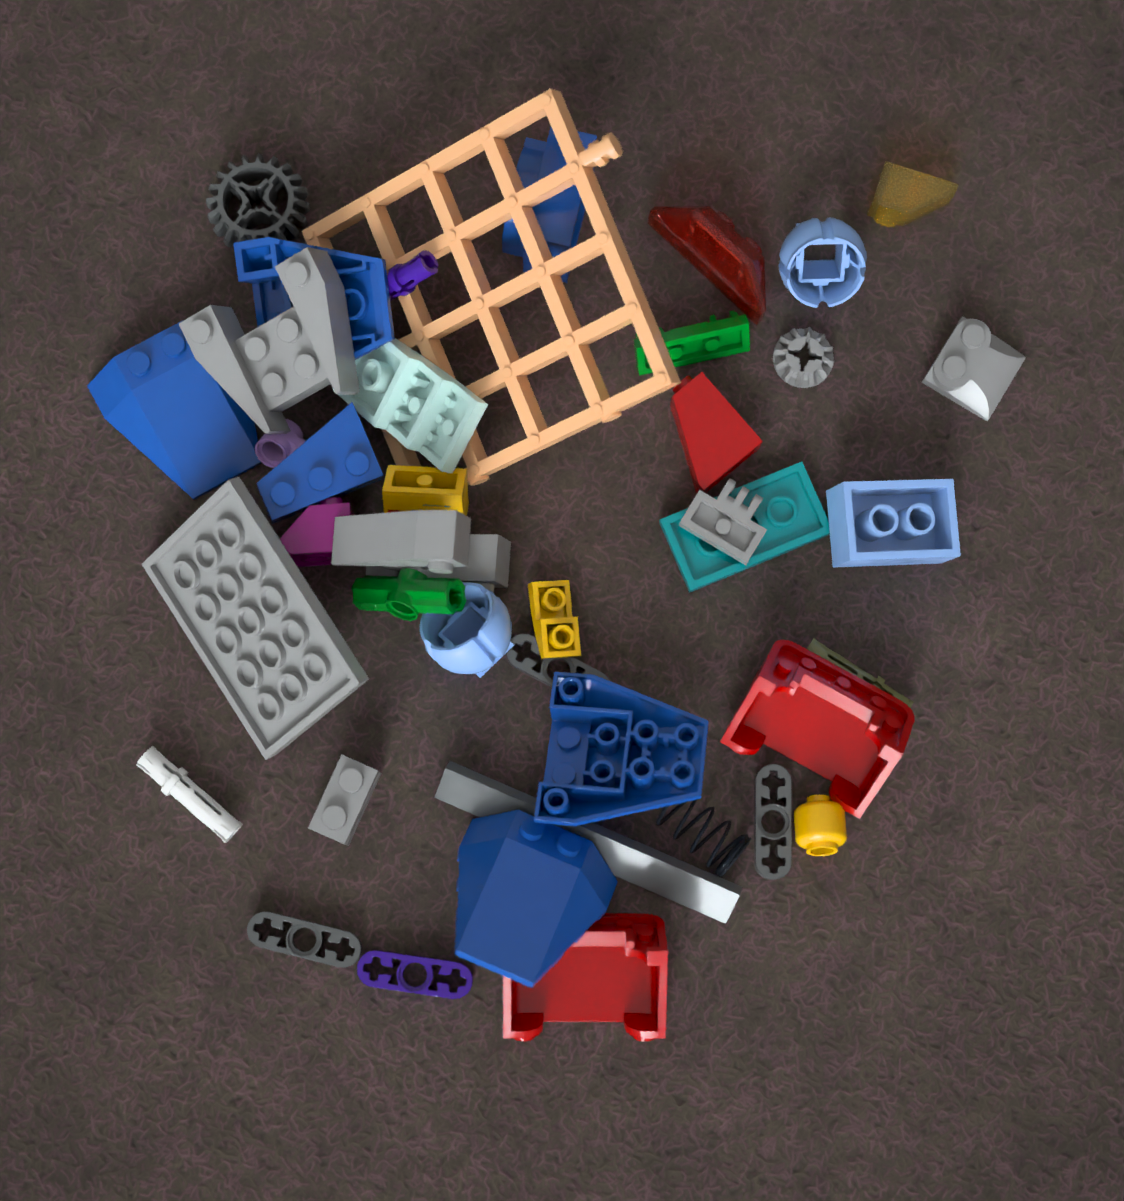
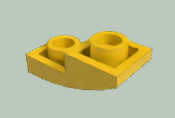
M569 580L529 583L528 592L531 615L541 659L581 656L578 617L572 616Z

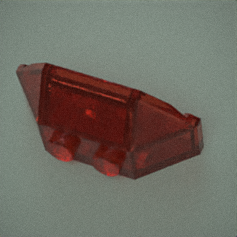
M655 206L649 213L648 224L757 326L762 321L766 312L765 257L761 255L762 250L759 245L749 237L744 239L734 229V223L726 214L721 211L716 213L710 206Z

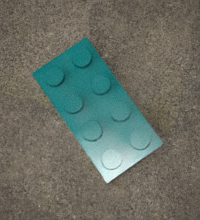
M802 461L743 485L750 490L743 501L744 505L749 507L752 498L756 494L763 497L751 520L767 529L746 565L678 526L688 508L660 519L659 524L689 593L830 535L828 518ZM743 486L735 488L729 496L735 499Z

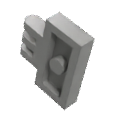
M729 478L717 500L699 490L678 526L746 565L767 529L751 520L763 497L756 494L752 498L749 507L744 505L743 501L750 490L743 486L735 499L732 498L729 494L734 490L736 482Z

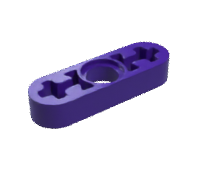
M373 950L365 953L357 964L359 979L365 985L374 988L459 999L464 997L473 985L471 970L465 964L455 961ZM374 957L381 958L380 963L382 966L394 967L393 959H400L401 963L397 969L398 984L390 983L392 978L390 974H380L377 980H372L371 973L365 971V964L372 963ZM410 963H420L427 971V978L420 986H411L404 979V970ZM432 965L441 966L438 973L441 975H451L453 969H459L460 976L466 978V985H461L458 987L457 992L450 991V984L437 982L438 990L429 989L434 977Z

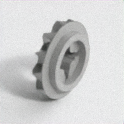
M810 327L806 329L793 328L790 332L780 337L774 348V368L780 378L789 385L798 388L814 387L823 382L834 365L833 346L829 344L824 334H819ZM806 343L808 344V353L814 357L815 361L809 360L803 371H800V359L794 357L793 353H800Z

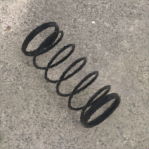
M693 800L676 828L673 840L682 836L700 818L711 811L689 850L690 854L696 852L715 833L727 825L723 836L706 863L707 867L712 866L732 848L715 870V874H718V877H722L749 845L751 837H748V834L739 836L715 857L730 831L731 821L727 820L721 823L697 845L714 815L715 808L709 807L680 831L697 800ZM687 802L678 804L663 818L669 807L665 806L657 818L656 825H662Z

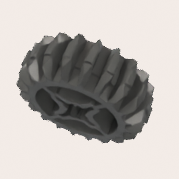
M258 153L255 157V162L250 163L247 156L243 155L241 157L243 165L236 167L235 163L229 161L227 166L230 173L228 174L217 171L216 177L220 184H209V191L213 197L206 199L208 209L212 210L207 214V217L211 224H216L213 228L214 233L217 237L224 236L223 241L227 247L234 246L233 243L265 237L287 240L286 237L289 235L293 239H299L300 233L295 226L306 227L307 219L303 214L310 211L309 202L305 201L309 194L307 188L301 186L303 181L300 174L292 175L293 170L290 164L285 163L279 167V160L275 156L271 157L266 164L263 155ZM253 181H263L256 186L247 185V183ZM281 189L288 194V205L283 216L278 213L277 207L274 206L278 199L277 194ZM233 195L238 197L239 202L242 204L237 212L238 218L234 222L228 215L229 204ZM250 201L252 203L258 201L259 204L260 201H264L266 209L264 207L258 209L256 206V209L254 210L252 209ZM260 224L270 225V227L265 229L253 230V228Z

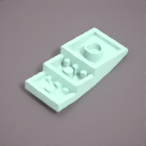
M396 338L356 359L360 392L356 395L339 396L348 404L353 402L356 411L372 426L387 430L407 449L420 452L440 471L452 474L488 404L437 365Z

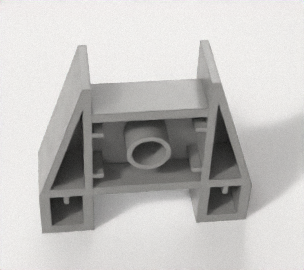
M309 247L275 266L293 307L268 322L244 334L232 307L209 305L179 323L195 359L265 434H286L291 430L282 411L330 384L335 394L356 395L360 392L344 285L328 252Z
M413 510L335 517L331 565L366 566V575L398 576L401 569L410 568L422 572L427 577L459 578L461 582L478 583L494 593L495 588H508L511 542L498 534H470L471 518L457 510Z

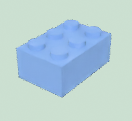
M954 479L841 482L826 490L833 568L941 564L961 556Z

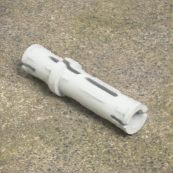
M154 746L149 748L138 760L136 766L141 768L162 787L161 792L166 796L171 794L194 816L215 832L223 842L227 843L243 825L187 777L188 772L183 767L178 769Z

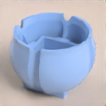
M828 217L824 222H820L818 218H812L802 223H796V227L786 236L781 246L779 272L782 281L789 292L805 305L817 308L821 301L826 302L828 307L844 303L859 290L864 281L867 253L863 241L852 227L841 220ZM836 244L835 260L804 261V248L807 246Z
M462 582L465 585V597L467 600L462 612H455L454 614L423 613L419 631L426 651L441 667L453 673L476 674L481 678L514 646L511 642L512 622L507 607L493 592L485 589L478 583Z

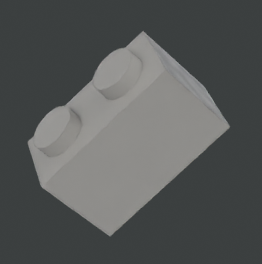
M341 754L308 829L349 846L382 773Z

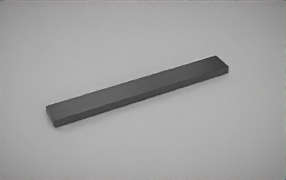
M450 760L444 770L434 797L478 817L514 810H521L534 816L537 798ZM592 822L578 826L556 825L591 840L614 876L725 924L741 895L742 886Z

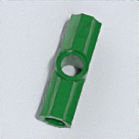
M410 568L401 569L398 576L365 575L363 578H356L351 588L353 604L359 610L388 611L397 618L407 621L416 620L419 613L454 614L455 612H462L467 601L465 585L459 578L427 577L422 572Z

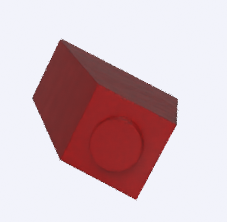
M701 372L694 379L690 375L686 376L681 380L680 384L672 389L675 394L672 396L670 407L695 491L698 493L701 490L707 493L758 451L763 441L704 373Z

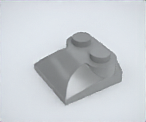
M962 316L922 383L988 421L1026 357L991 334L984 322L978 319H966Z

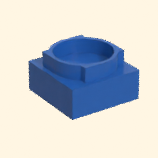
M550 127L547 142L528 137L525 139L516 167L524 189L567 165L552 127ZM577 131L584 149L588 148V144L597 140L596 135ZM574 184L532 207L553 258L573 248L578 242L586 209ZM513 219L506 221L503 227L502 252L523 257V273L533 269ZM570 271L560 276L562 282H568Z

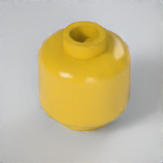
M820 794L807 797V802L799 805L794 811L797 845L806 849V853L812 856H828L837 853L838 847L847 841L844 809L839 803L830 801V796Z

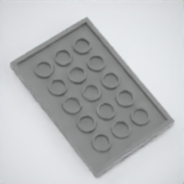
M240 477L227 480L142 563L145 571L265 760L277 755L369 680V677Z

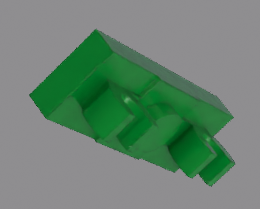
M733 310L729 311L730 318L716 320L715 315H710V322L675 328L668 332H664L661 327H658L674 367L750 351L749 322L746 314L738 316ZM636 333V339H633L638 374L640 376L653 373Z

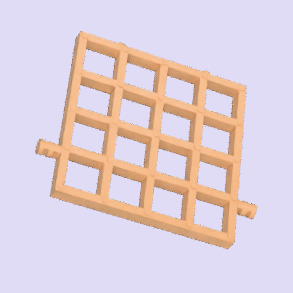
M553 89L543 92L302 230L308 245L333 249L329 238L366 218L382 259H385L387 274L390 268L396 264L408 262L423 250L431 252L436 260L452 251L472 301L432 322L419 287L416 285L412 293L407 296L401 295L398 297L412 330V333L402 337L399 341L414 351L420 350L423 357L456 379L440 339L477 319L480 320L499 370L465 387L482 399L507 386L527 438L487 457L475 429L462 454L467 466L464 469H467L468 485L471 486L481 484L490 479L489 475L601 421L605 423L622 416V411L681 383L593 171V167L604 166L609 162L610 158L616 159L622 156V147L616 136L610 132L602 136L601 141L595 140L588 144L587 149H584L562 93ZM547 115L567 165L524 189L504 139ZM485 150L505 200L464 222L444 173ZM575 184L596 235L553 258L532 207ZM425 185L444 233L405 254L386 206ZM513 219L533 269L491 290L472 240ZM604 253L625 306L581 328L560 276ZM541 287L561 338L520 359L499 308ZM633 323L654 377L610 397L589 344ZM569 355L590 408L548 428L527 375ZM382 429L396 465L421 466L414 450L407 449L387 430Z

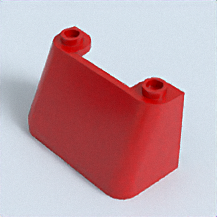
M778 640L767 654L728 724L720 743L741 755L756 754L763 744L832 781L829 787L831 800L839 803L845 812L860 819L904 754L915 721V715L912 709L898 698L792 641Z
M605 913L599 921H595L586 930L584 936L577 943L574 942L564 952L562 958L532 988L503 976V1038L530 1041L542 1033L544 1022H624L625 1031L638 1041L647 1042L654 1039H666L668 946L663 919L656 915L645 913Z

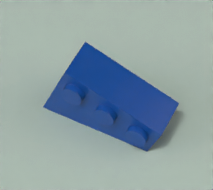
M351 402L256 484L271 523L274 524L304 512L309 505H319V502L327 498H338L378 482L382 479L383 473L355 406Z

